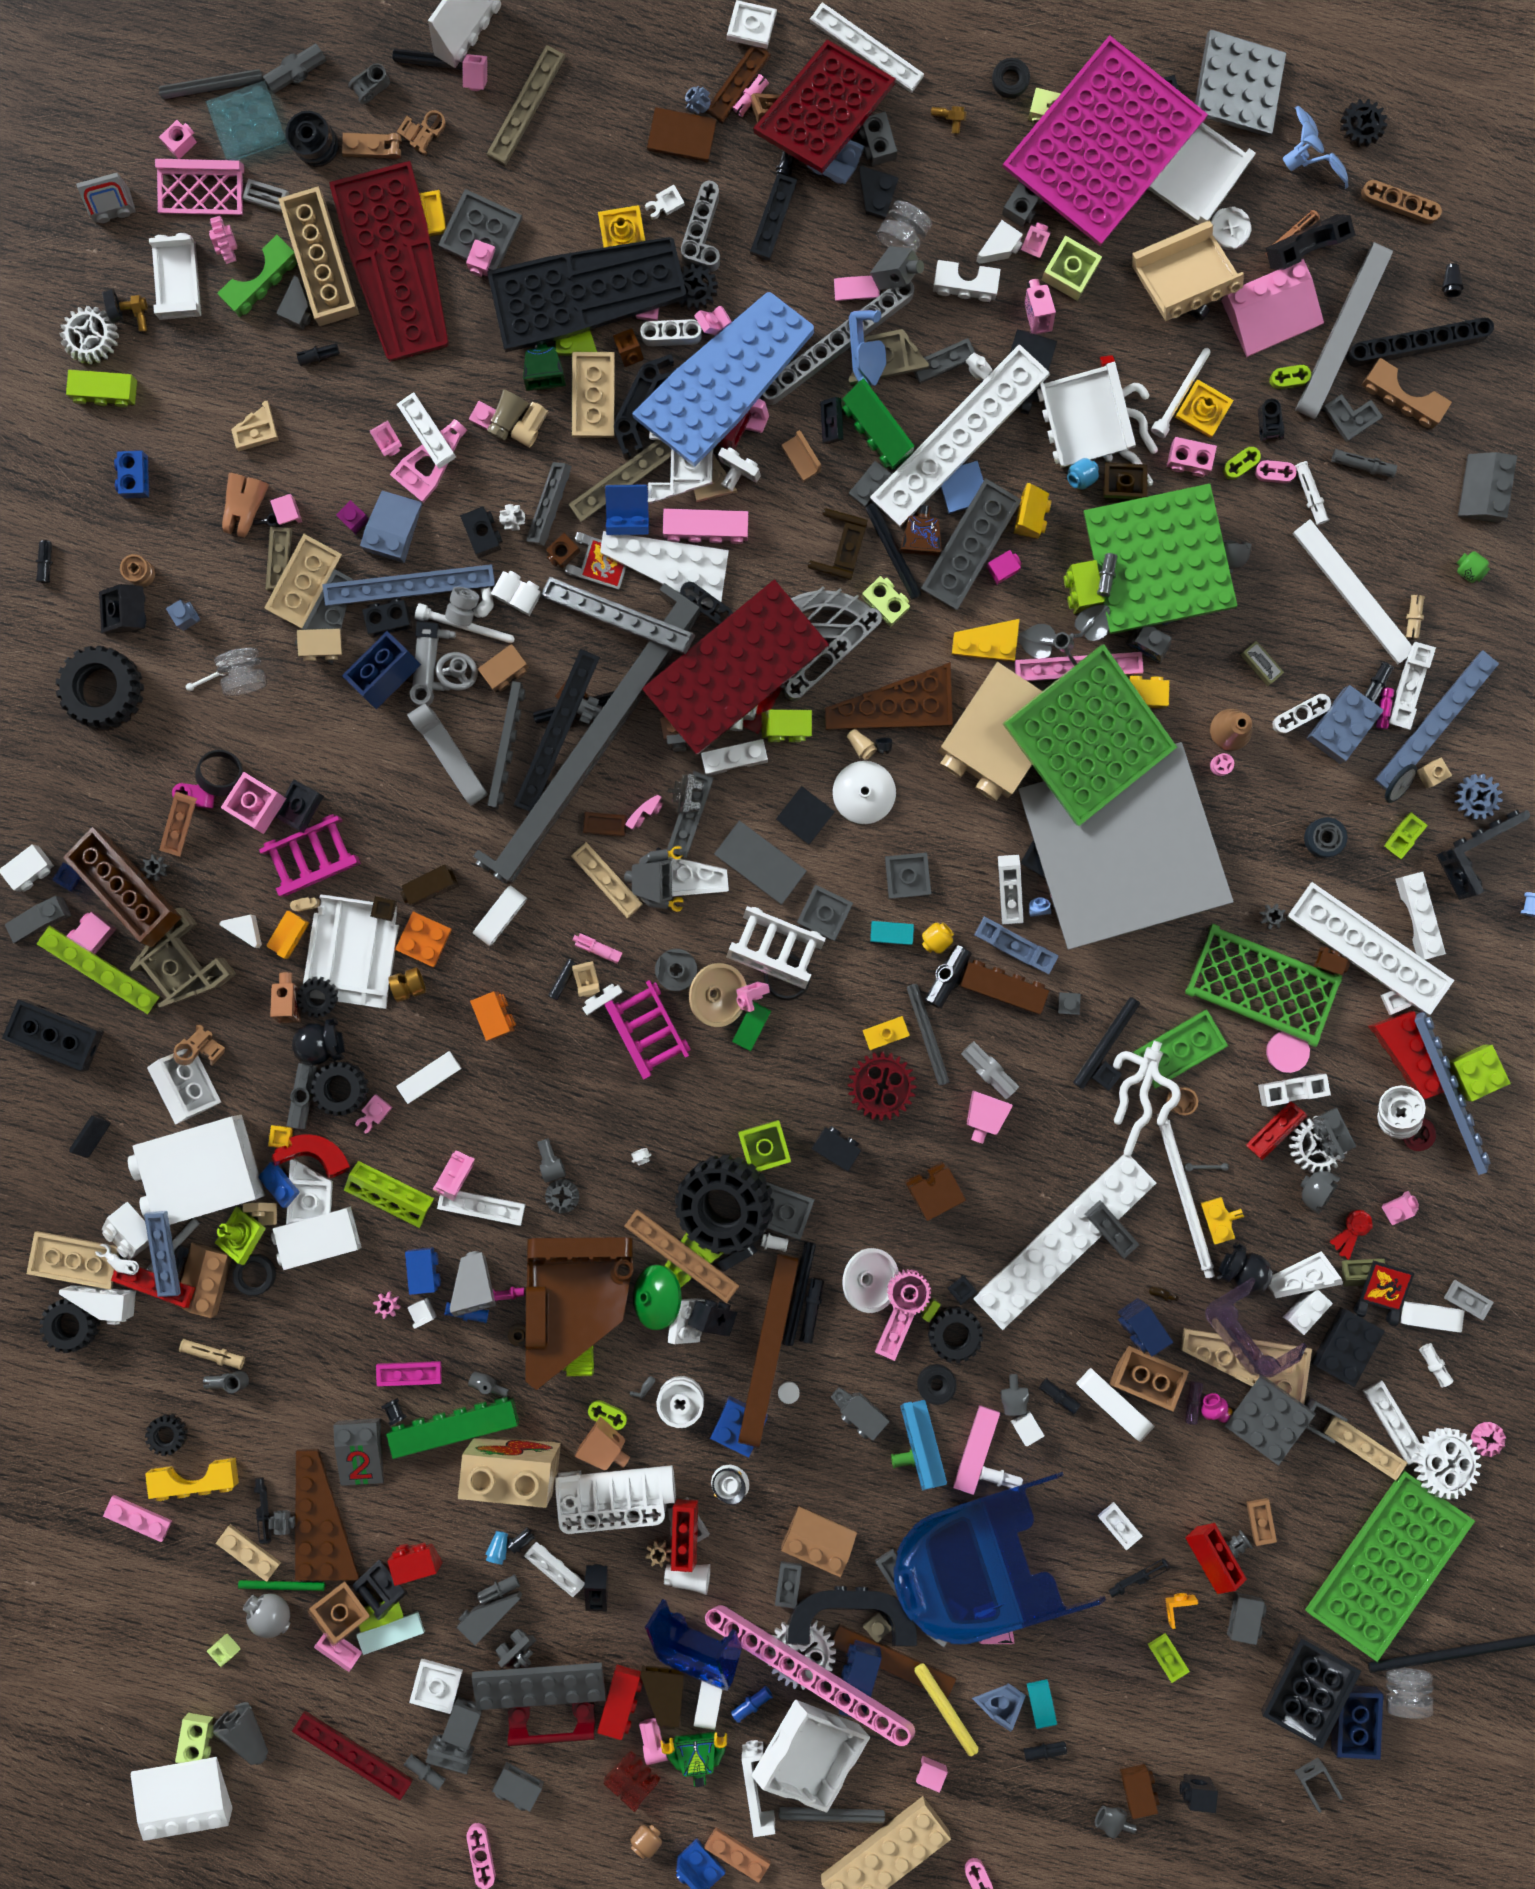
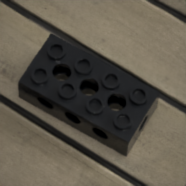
M18 999L2 1039L77 1070L85 1071L90 1068L104 1030L27 999ZM33 1022L36 1025V1029L34 1032L32 1030ZM53 1030L56 1033L54 1040L51 1037V1033ZM72 1038L75 1040L74 1047L71 1046Z

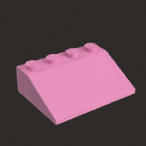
M1304 259L1289 268L1279 269L1244 284L1242 289L1225 295L1221 300L1246 357L1324 324L1313 279Z

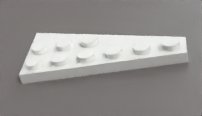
M603 531L600 554L653 579V581L661 585L666 583L679 593L684 583L694 582L720 602L722 600L729 550L632 535H606V531ZM692 586L691 588L686 587L684 589L686 591L685 596L689 597L692 595L696 598L695 602H698V599L703 595L702 592L699 593V596L693 592L694 587ZM705 598L701 601V605L711 609L713 601ZM717 604L715 612L719 614L718 608L721 606Z

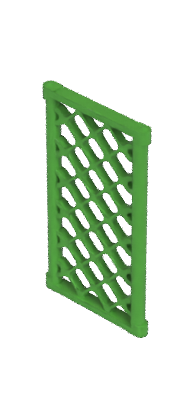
M1212 923L1185 994L1191 997L1197 996L1308 1042V1045L1317 1047L1337 989L1342 981V976L1332 975L1222 930L1220 926ZM1213 936H1217L1219 946L1210 949L1209 946ZM1230 942L1238 945L1239 953L1233 957H1229L1225 950V945ZM1221 948L1225 955V960L1216 963L1211 952ZM1249 950L1258 953V962L1252 965L1247 963L1244 956ZM1206 954H1208L1212 965L1202 968ZM1240 956L1245 967L1236 971L1231 963V959ZM1269 958L1277 961L1278 970L1272 973H1268L1264 962ZM1227 962L1230 966L1231 974L1221 976L1217 966ZM1260 964L1265 974L1263 977L1256 979L1251 972V967ZM1289 966L1297 969L1298 977L1292 981H1288L1284 974V970ZM1214 968L1218 979L1208 982L1204 971ZM1247 970L1251 981L1241 984L1237 976L1238 972ZM1279 972L1283 977L1284 984L1275 987L1270 976ZM1200 973L1204 980V985L1197 988L1195 983ZM1308 974L1316 977L1317 986L1312 989H1308L1303 980ZM1234 976L1238 984L1237 988L1228 990L1224 983V978ZM1266 978L1271 989L1261 992L1257 985L1258 980ZM1299 980L1304 991L1295 995L1290 984ZM1217 981L1221 982L1224 993L1219 996L1212 994L1210 985ZM1329 982L1333 985L1327 997L1323 986ZM1248 984H1253L1257 991V995L1252 998H1247L1243 990L1244 986ZM1286 986L1290 993V998L1282 1001L1277 994V989ZM1318 988L1323 995V1000L1314 1003L1310 996V991ZM1237 989L1241 991L1244 998L1239 1004L1231 1002L1230 992ZM1268 992H1273L1277 1003L1272 1006H1267L1263 995ZM1306 994L1310 1005L1301 1009L1296 998ZM1256 997L1260 998L1263 1004V1009L1259 1012L1250 1009V1000ZM1288 1000H1293L1297 1008L1296 1012L1292 1014H1287L1283 1007V1003ZM1325 1002V1007L1320 1016L1316 1005ZM1276 1005L1281 1008L1283 1017L1279 1020L1270 1018L1269 1009ZM1312 1008L1316 1019L1306 1022L1302 1013L1303 1010ZM1296 1013L1300 1015L1303 1025L1298 1027V1029L1290 1026L1289 1017ZM1319 1022L1315 1034H1309V1025Z

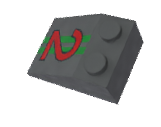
M381 1418L337 1421L333 1425L334 1447L341 1486L384 1483Z

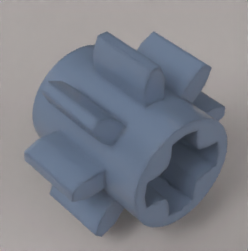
M704 87L690 88L685 95V100L688 103L686 108L696 114L706 112L711 104L708 97L710 92Z

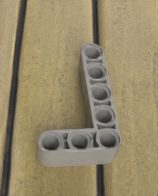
M424 703L407 714L414 727L425 737L467 803L472 806L488 795L487 791L435 712Z

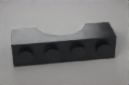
M1336 214L1266 247L1270 267L1284 270L1301 262V258L1311 251L1339 244L1356 236L1351 215Z

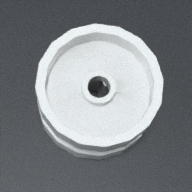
M677 1376L667 1380L661 1387L656 1401L657 1412L667 1425L675 1428H686L694 1424L701 1416L704 1407V1393L700 1385L695 1380L685 1376ZM677 1399L680 1401L685 1400L684 1404H678Z

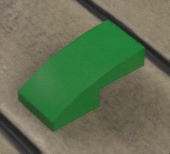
M752 1001L754 1011H747L732 1041L749 1051L752 1050L771 1013V1010Z

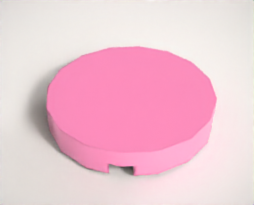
M1281 1031L1276 1033L1268 1042L1266 1055L1269 1063L1275 1069L1281 1072L1292 1073L1306 1065L1310 1057V1048L1308 1042Z

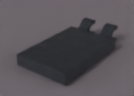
M1017 329L1010 353L1020 344L1049 371L1057 341ZM1040 385L1023 402L1020 413L1028 415L1032 402L1039 403L1037 390L1041 389Z

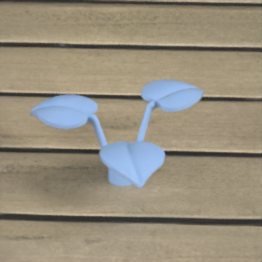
M1300 106L1295 107L1297 116L1303 125L1301 142L1294 147V150L1283 157L1286 166L1290 171H1293L1300 165L1305 167L1311 163L1327 160L1337 175L1344 181L1345 189L1348 188L1346 169L1334 153L1307 160L1309 157L1307 149L1310 146L1321 154L1324 153V147L1318 138V129L1312 117Z

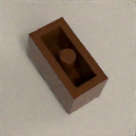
M1145 1764L1120 1769L1132 1819L1158 1814L1156 1806L1160 1805L1157 1792H1153L1152 1784H1155L1152 1770L1148 1771Z

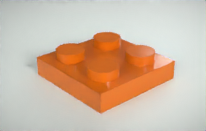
M413 911L395 950L435 967L452 929Z

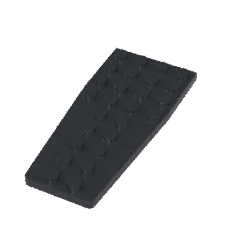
M672 237L548 256L487 271L505 353L568 338L684 300L687 297L678 254Z

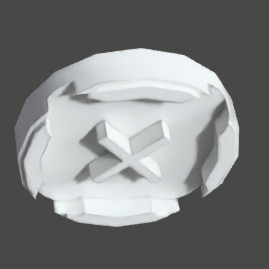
M1236 207L1222 208L1211 219L1213 236L1220 247L1225 250H1235L1243 246L1252 231L1248 215L1242 209Z

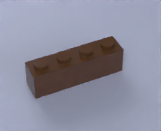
M973 960L972 963L967 962L959 987L1041 1015L1049 990L1044 989L1046 985L1036 981H1033V984L1024 982L1025 977L1013 974V977L1005 975V970L993 967V970L985 968V963Z

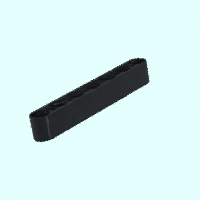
M1487 317L1362 341L1356 343L1347 352L1346 360L1349 365L1359 367L1374 364L1379 358L1389 361L1484 341L1493 332L1494 323ZM1478 326L1485 330V334L1478 330ZM1457 331H1462L1465 338L1460 337ZM1437 335H1441L1444 338V342L1439 341ZM1416 339H1421L1424 346L1418 345ZM1395 343H1400L1403 346V350H1399ZM1375 347L1381 348L1383 354L1377 353ZM1354 351H1359L1362 354V358L1356 357Z

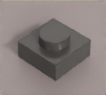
M1059 992L1057 1013L1080 1015L1081 994Z

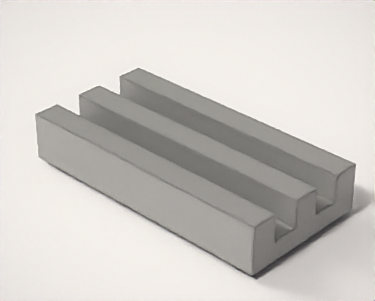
M248 179L242 196L243 201L282 213L278 197L250 188L253 186L282 195L281 198L288 196L290 193L287 190ZM248 194L279 203V205L248 196Z

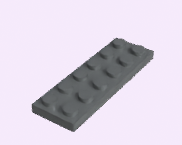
M985 478L922 585L921 590L957 611L1020 504L1021 499Z
M602 1663L472 1672V1684L477 1710L606 1701Z

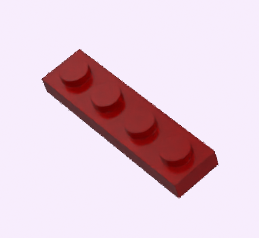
M139 1267L138 1272L134 1275L119 1273L114 1270L111 1278L113 1282L184 1308H189L196 1288L179 1281L181 1294L178 1296L158 1297L154 1272Z

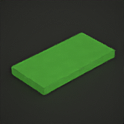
M1205 1009L1133 1051V1053L1144 1057L1146 1048L1152 1047L1154 1041L1162 1043L1160 1051L1163 1052L1158 1069L1163 1077L1171 1080L1228 1047V1044L1208 1010ZM1153 1079L1152 1086L1154 1089L1161 1086Z

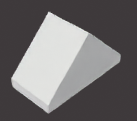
M247 915L220 922V926L254 948L261 947L262 944L255 915Z

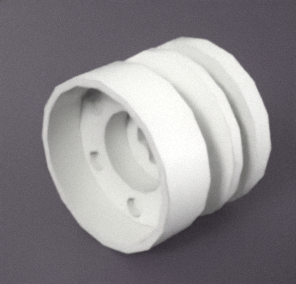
M1402 1085L1385 1091L1380 1098L1377 1115L1379 1126L1383 1132L1397 1139L1410 1138L1415 1135L1422 1127L1426 1107L1423 1097L1413 1088ZM1402 1113L1405 1114L1404 1117H1402V1116H1400L1399 1118L1397 1117V1114H1399V1115H1401Z

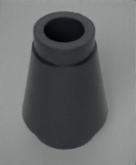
M1451 263L1446 266L1442 291L1446 297H1457L1461 295L1464 286L1459 265Z

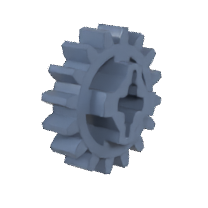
M1474 774L1471 775V779L1468 777L1463 779L1465 784L1460 783L1457 785L1461 790L1454 792V795L1459 796V799L1454 802L1461 805L1458 811L1465 810L1464 817L1472 815V820H1476L1478 817L1480 820L1486 819V815L1489 817L1494 815L1492 810L1497 811L1500 809L1496 804L1503 801V799L1498 798V795L1503 792L1496 789L1499 783L1492 784L1493 777L1485 779V774H1481L1479 777ZM1475 783L1483 784V785H1485L1486 787H1485V788L1480 787L1478 784H1475ZM1484 792V794L1481 795V797L1479 798V800L1473 801V800L1476 799V797L1478 796V794ZM1475 806L1479 810L1481 809V811L1474 810L1471 807Z

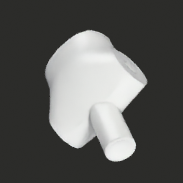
M975 352L966 360L970 373L979 381H984L993 372L985 358Z

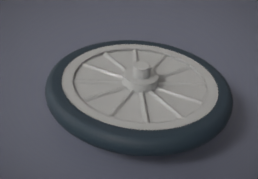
M1414 764L1405 766L1393 778L1385 793V800L1388 803L1397 801L1409 789L1417 774V767Z

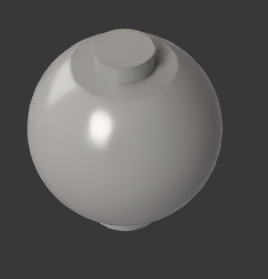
M263 1594L259 1598L252 1595L243 1607V1611L247 1613V1625L251 1632L258 1637H276L280 1633L284 1634L290 1626L289 1606L282 1597L276 1594Z

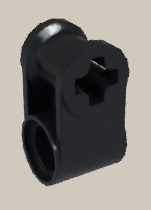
M1267 399L1258 409L1260 441L1264 442L1266 439L1272 438L1283 440L1284 424L1282 421L1281 404L1276 399ZM1265 406L1272 407L1274 414H1268Z

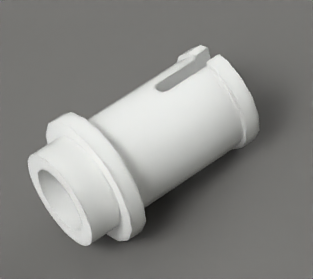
M770 1233L762 1235L760 1246L764 1247V1249L771 1248L786 1252L788 1239L772 1236Z

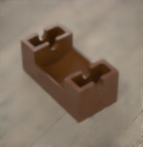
M943 1162L927 1169L929 1173L928 1179L925 1180L918 1174L905 1181L921 1214L927 1221L966 1201L949 1167H945Z

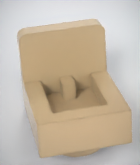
M593 961L572 966L579 997H591L600 992Z

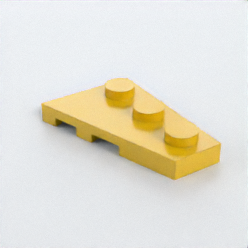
M1019 619L954 632L951 655L1014 662Z

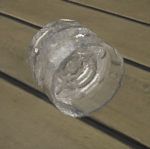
M895 201L891 208L892 210L887 215L888 219L883 221L877 231V238L887 248L889 246L912 248L916 253L921 245L920 239L925 238L927 231L932 226V221L916 206L905 201Z
M238 648L215 657V665L220 666L217 668V673L227 675L220 680L223 695L235 696L262 689L267 685L264 670L253 669L262 663L261 659L256 658L259 656L257 648Z
M1399 1668L1386 1672V1679L1388 1680L1386 1688L1392 1691L1386 1696L1388 1713L1412 1719L1427 1718L1433 1715V1698L1427 1695L1433 1692V1686L1431 1685L1433 1683V1675L1431 1673L1411 1668Z

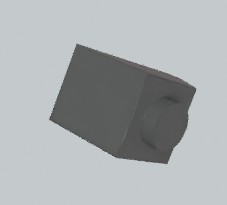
M294 276L276 314L280 320L304 330L305 326H308L312 320V310L301 281L298 277Z

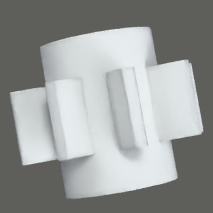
M513 504L505 505V510L500 511L499 519L501 524L505 526V530H520L519 525L525 524V513L520 509V505L513 506Z

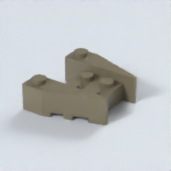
M185 908L175 909L182 918L152 948L146 945L130 967L131 971H140L144 968L167 997L158 1004L159 1007H167L217 989L236 975L224 958H215L206 967L202 968L183 944L180 938L197 925Z

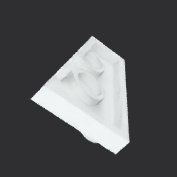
M668 857V859L672 860V896L729 891L727 869L681 858L674 859Z
M1321 1251L1274 1274L1268 1288L1275 1298L1342 1285L1343 1281Z

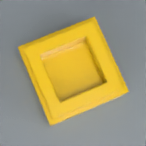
M271 1125L268 1146L276 1148L282 1146L290 1147L288 1142L289 1138L293 1136L294 1128Z

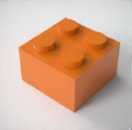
M493 991L470 1001L486 1041L494 1040L515 1031L513 1026H516L513 1015L507 1013L505 1007L508 1006L504 994Z

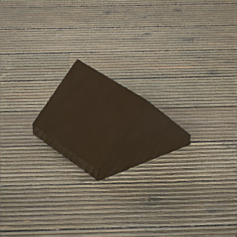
M1105 463L1102 493L1104 498L1139 499L1147 497L1148 465Z

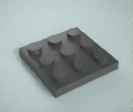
M465 189L438 246L440 249L466 261L475 239L495 246L496 250L488 269L489 271L499 269L523 217L519 213Z
M1261 1374L1225 1424V1427L1279 1466L1316 1413Z

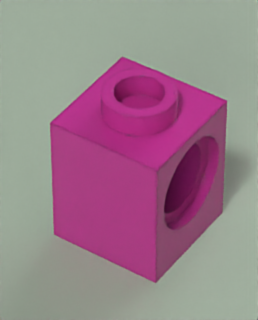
M1011 550L988 562L986 567L998 585L1020 571L1021 561L1016 553L1012 554Z

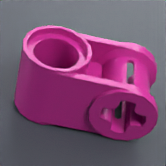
M179 783L174 786L172 790L173 798L176 792L180 793L185 790L188 792V796L197 798L195 806L213 809L215 796L202 790L199 785Z

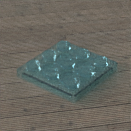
M265 80L206 101L226 160L235 161L287 142Z

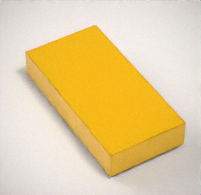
M440 190L419 193L429 235L444 234L447 227Z

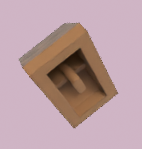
M753 93L751 95V108L757 123L780 95Z

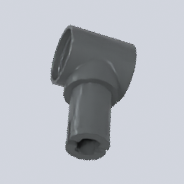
M549 1138L538 1141L537 1144L542 1157L541 1165L539 1166L545 1183L565 1177L566 1173L560 1158L554 1155Z
M244 1371L222 1374V1376H205L203 1383L207 1384H204L203 1387L205 1390L222 1389L228 1393H235L248 1386L249 1377ZM234 1377L238 1380V1386L233 1382Z

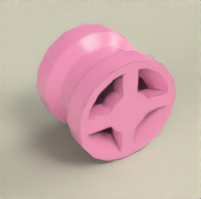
M1225 753L1214 757L1210 763V769L1216 776H1224L1234 768L1233 758Z

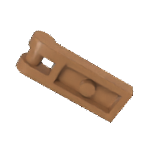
M343 133L342 155L343 157L401 158L399 144H401L402 136L397 133L389 135ZM386 144H391V148L386 149Z

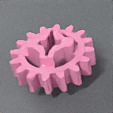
M221 216L211 218L213 230L209 231V235L216 254H222L226 264L237 261L234 250L237 249V243L230 225L225 226Z

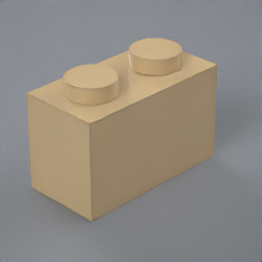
M340 629L297 630L298 656L303 658V661H316V657H325V660H338V656H342Z

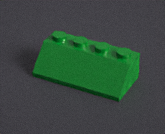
M864 378L860 380L842 399V411L846 417H851L854 420V427L860 435L864 434L868 439L866 442L873 452L876 450L880 455L879 460L881 464L893 471L913 454L914 445Z

